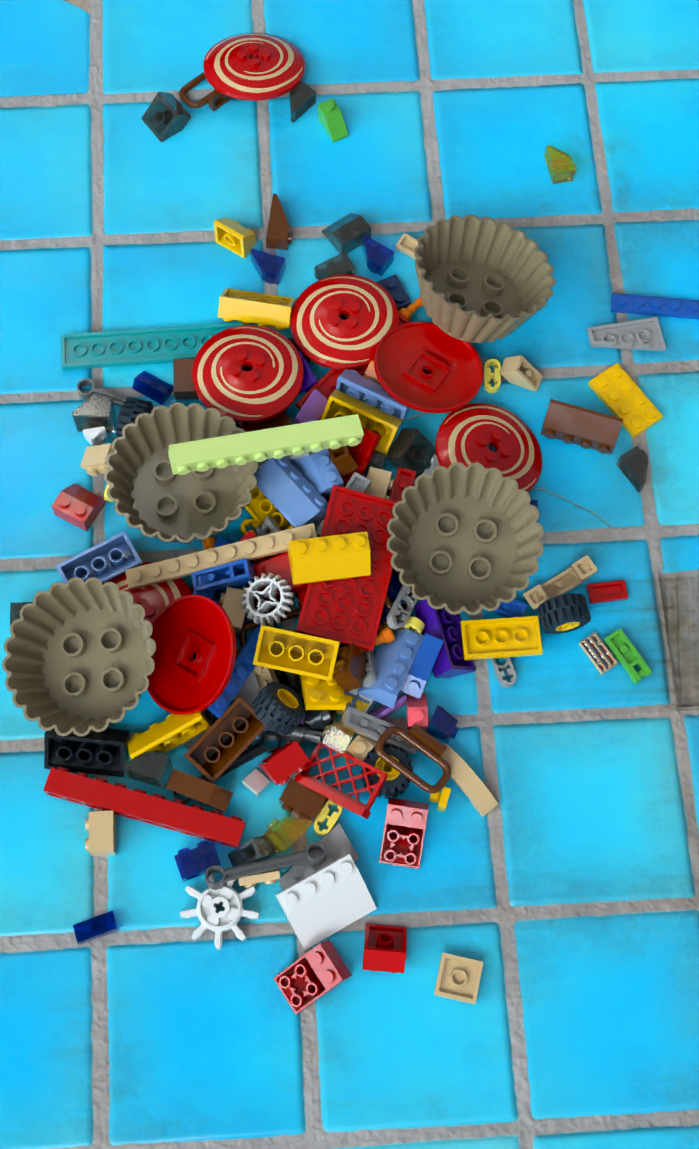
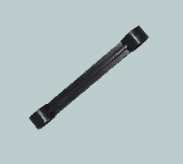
M274 731L265 732L261 736L260 742L244 750L218 779L265 752L274 753L281 746L279 735ZM268 736L276 737L278 741L277 746L267 748L264 745L265 738ZM204 775L198 777L199 779L212 783ZM173 791L174 798L185 802V804L192 800L190 798L180 799L177 797L176 792Z

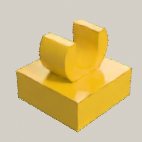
M444 787L441 793L430 794L429 801L438 803L437 810L445 812L451 789Z

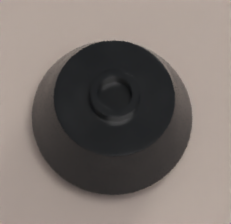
M307 710L308 713L304 720L311 730L332 733L333 730L339 728L338 723L335 724L334 721L335 718H338L335 710Z

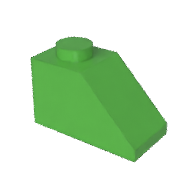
M332 98L318 104V118L332 142L334 143L348 137L341 110Z

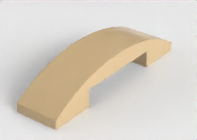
M586 555L571 564V567L544 584L535 586L524 593L523 596L534 611L546 600L573 590L598 572V569L589 556Z
M445 744L447 749L441 757L451 767V778L470 799V803L484 817L498 805L497 801L469 765L449 745Z

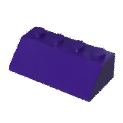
M427 599L414 606L416 617L425 624L421 635H425L427 632L444 639L432 670L434 678H451L476 671L473 660H464L460 614H450L446 611L445 607L433 609L427 603Z

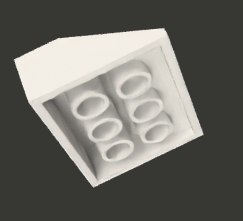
M345 854L275 894L304 950L377 909L350 854Z

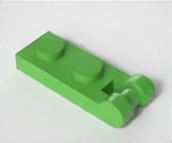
M621 628L604 639V642L623 666L634 684L640 682L642 677H648L652 674L647 663ZM636 665H638L639 668H640V670L637 671V672H636V670L633 668V667H635Z

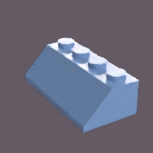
M345 369L337 379V390L403 421L405 420L410 408L395 400L375 380L365 378L358 372Z
M323 449L316 453L313 452L309 456L289 460L325 499L330 497L333 485L344 487V482L337 468L332 463L328 449Z
M284 456L280 459L270 458L254 473L257 479L256 486L294 528L312 523L316 525L322 522L328 506L326 499L315 490L314 486L303 477L302 473L290 463L287 457Z
M123 531L56 565V569L64 584L74 577H79L84 582L91 577H96L103 584L125 573V570L142 564V561L128 535Z
M409 629L392 631L395 640L388 644L385 642L380 644L374 656L378 678L369 687H359L357 694L394 709L424 638V635Z

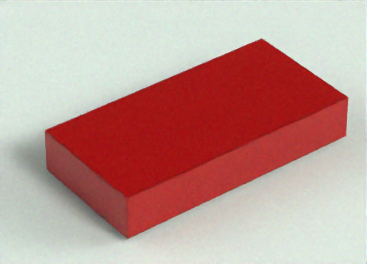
M625 580L586 585L589 604L628 599Z

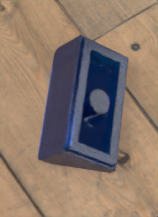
M143 371L134 378L132 387L137 392L161 405L166 402L174 391V386L146 371Z
M113 910L73 925L78 945L119 931Z

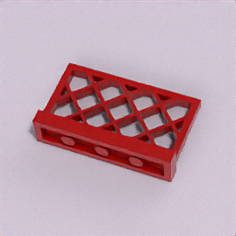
M325 742L322 745L317 743L309 758L310 761L306 763L307 768L301 774L298 773L294 780L367 820L371 814L369 810L384 785L388 774ZM322 747L329 750V757L320 759L319 752ZM341 756L345 757L347 765L337 768L335 759ZM331 760L333 770L323 772L321 763ZM318 765L320 774L313 777L308 775L311 767ZM361 765L364 773L353 776L351 767ZM348 769L350 778L340 781L338 772ZM335 773L337 783L326 784L325 776ZM375 773L381 775L378 783L370 785L369 775ZM365 777L367 787L357 790L355 780ZM352 782L354 791L347 794L343 793L341 785ZM369 790L370 798L365 804L360 801L358 794Z

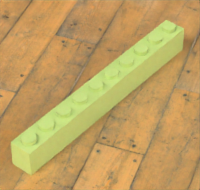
M355 414L169 445L168 456L173 475H185L193 471L204 472L210 468L217 467L221 469L228 465H244L252 461L262 462L270 458L280 459L288 455L298 456L305 452L312 451L316 453L323 449H338L341 446L347 445L356 446L361 443L364 432L359 416Z

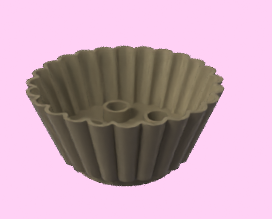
M466 215L464 218L451 216L448 221L440 219L436 221L435 226L426 227L425 235H421L417 239L418 246L414 249L415 267L422 305L425 307L426 314L432 317V322L438 325L442 331L456 339L473 343L495 342L497 339H504L544 308L547 300L553 296L551 288L555 285L556 281L551 276L554 268L551 264L547 263V254L538 250L539 245L537 242L527 239L523 231L512 229L506 222L496 223L490 217L479 219L475 215Z
M176 402L171 404L169 408L157 406L151 411V414H139L135 419V424L130 423L123 427L122 437H118L112 442V450L114 452L106 457V465L109 469L104 474V480L110 485L107 490V496L110 500L116 502L114 505L116 513L126 517V523L132 528L141 530L143 535L158 538L164 542L192 543L195 539L203 541L209 536L223 531L228 524L240 517L242 509L250 503L252 498L250 492L257 485L254 473L258 469V463L252 461L244 465L234 464L221 469L216 467L204 472L193 471L185 475H173L168 449L171 444L245 433V431L241 428H235V421L231 417H221L220 412L215 408L204 410L203 406L198 403H192L186 407L184 404Z
M461 462L452 463L448 469L443 466H437L431 471L430 475L422 474L418 476L415 480V486L406 487L402 492V501L396 502L393 506L394 518L387 524V530L392 536L388 538L386 545L387 549L393 553L391 566L396 571H400V582L406 587H412L413 596L419 600L427 599V603L433 609L445 607L446 611L453 615L459 614L463 610L469 615H476L483 608L487 611H494L498 609L501 602L509 603L513 601L516 597V590L526 589L529 585V576L535 574L538 570L539 564L536 558L540 557L544 551L543 545L539 541L544 534V529L540 523L536 522L539 519V511L534 505H530L529 493L518 489L517 481L514 478H503L501 471L497 468L485 470L484 466L479 463H472L466 467Z
M74 577L68 580L66 584L55 582L50 586L48 592H37L33 598V603L25 604L21 608L20 619L14 620L10 626V634L12 636L4 643V651L7 656L2 662V668L8 674L5 679V686L9 691L14 692L12 696L13 704L18 708H24L23 713L27 720H37L42 730L49 731L55 729V732L60 736H67L72 732L77 736H85L92 730L102 732L111 723L120 722L129 710L137 706L141 694L148 689V678L155 668L153 658L156 644L152 639V625L148 620H145L144 608L139 604H134L131 593L127 591L119 592L118 586L113 582H106L102 585V582L96 577H91L85 582L79 577Z

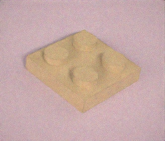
M442 952L434 995L475 1005L483 962Z

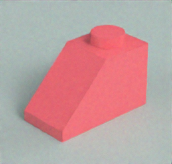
M406 693L407 731L416 724L427 732L428 706L426 693H423L420 699Z

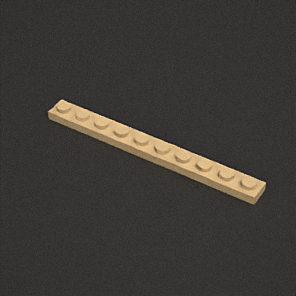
M312 523L127 569L125 571L128 587L130 590L189 576L192 572L245 558L250 561L286 552L288 543L291 540L316 538L315 525Z

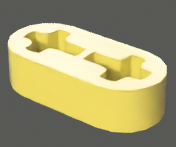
M496 359L487 360L484 366V389L491 394L498 392L501 384V374L499 373L501 365ZM491 365L495 368L494 373H491ZM491 379H494V387L490 385Z
M409 616L405 626L397 630L409 629L421 634L425 624L420 619Z
M330 800L325 803L314 822V831L317 835L326 836L333 829L342 814L341 806L337 805L338 812H333L330 817L328 816L330 812L328 807H333L335 803ZM325 819H327L326 827L328 829L320 831L318 823L323 824Z

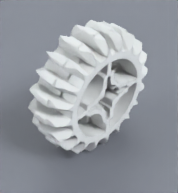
M262 573L261 579L258 576H254V583L248 581L249 588L243 587L247 592L241 595L243 599H246L241 602V605L245 607L243 612L248 614V619H253L254 623H260L265 626L268 623L270 626H273L274 620L280 623V617L287 618L284 613L286 611L291 612L288 605L294 604L290 600L294 595L292 592H289L291 586L287 585L285 579L281 580V576L276 575L274 577L272 573H269L267 576L265 573ZM267 586L265 590L259 591L263 587ZM278 588L281 595L280 602L276 599ZM255 597L258 599L257 611L254 605ZM261 597L270 598V599H271L272 601H274V602L265 601V600H264L263 598H261ZM273 607L276 608V609L273 610L272 612L268 613V611H269L271 608H273Z

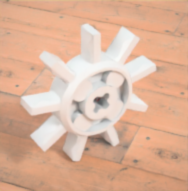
M211 874L208 879L211 882H215L214 875ZM236 879L227 881L221 889L213 890L207 888L203 893L197 891L194 887L187 886L185 888L186 892L198 899L197 908L181 911L180 916L186 919L198 917L201 921V925L193 932L192 939L194 941L198 940L208 929L215 932L214 943L217 950L222 948L223 932L229 930L234 931L239 940L245 941V934L237 924L240 922L241 917L249 919L259 918V913L254 910L243 909L242 904L244 899L256 893L254 886L245 889L241 893H237L232 888ZM221 904H223V907L225 909L224 912L220 911L219 913H217L215 907H220Z

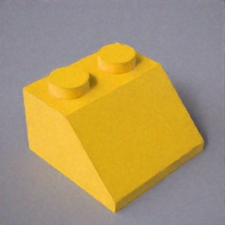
M225 217L216 219L213 222L216 243L245 259L257 244L254 231L241 226L236 220Z

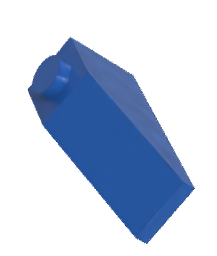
M247 558L191 573L195 592L227 589V587L238 588L249 585L248 581L255 582L254 565Z
M427 632L425 633L402 692L419 699L421 698L444 639Z

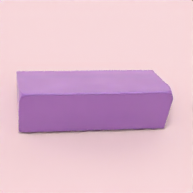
M314 389L297 414L295 423H305L313 419L318 421L325 410L328 399Z
M401 693L394 709L380 704L368 714L385 720L406 704L407 697Z

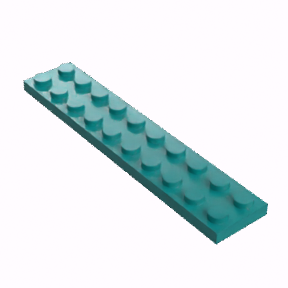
M242 322L62 334L61 367L62 370L173 363V359H194L207 340L223 330L242 326Z

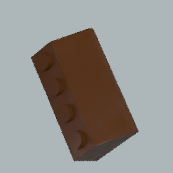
M551 399L540 435H544L549 439L562 440L566 444L580 445L584 449L598 450L602 454H612L623 419Z
M239 696L184 754L212 783L222 775L266 728L255 715L252 706L242 696Z

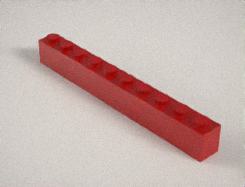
M51 767L43 789L46 795L102 811H114L119 816L235 849L240 848L246 829V823L240 817H225L222 812L216 810L207 812L201 806L184 805L185 802L173 799L172 802L165 800L166 797L159 794L147 795L146 791L135 788L133 791L126 789L127 786L121 783H115V785L108 784V781L103 778L96 777V780L88 778L89 775L82 772H77V774L69 773L70 770L64 767H58L57 769Z

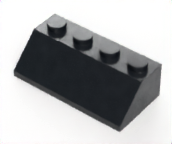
M106 728L102 732L92 730L85 736H77L73 732L67 736H60L55 732V729L46 731L44 734V769L64 767L71 772L124 777L128 756L127 741H129V730Z

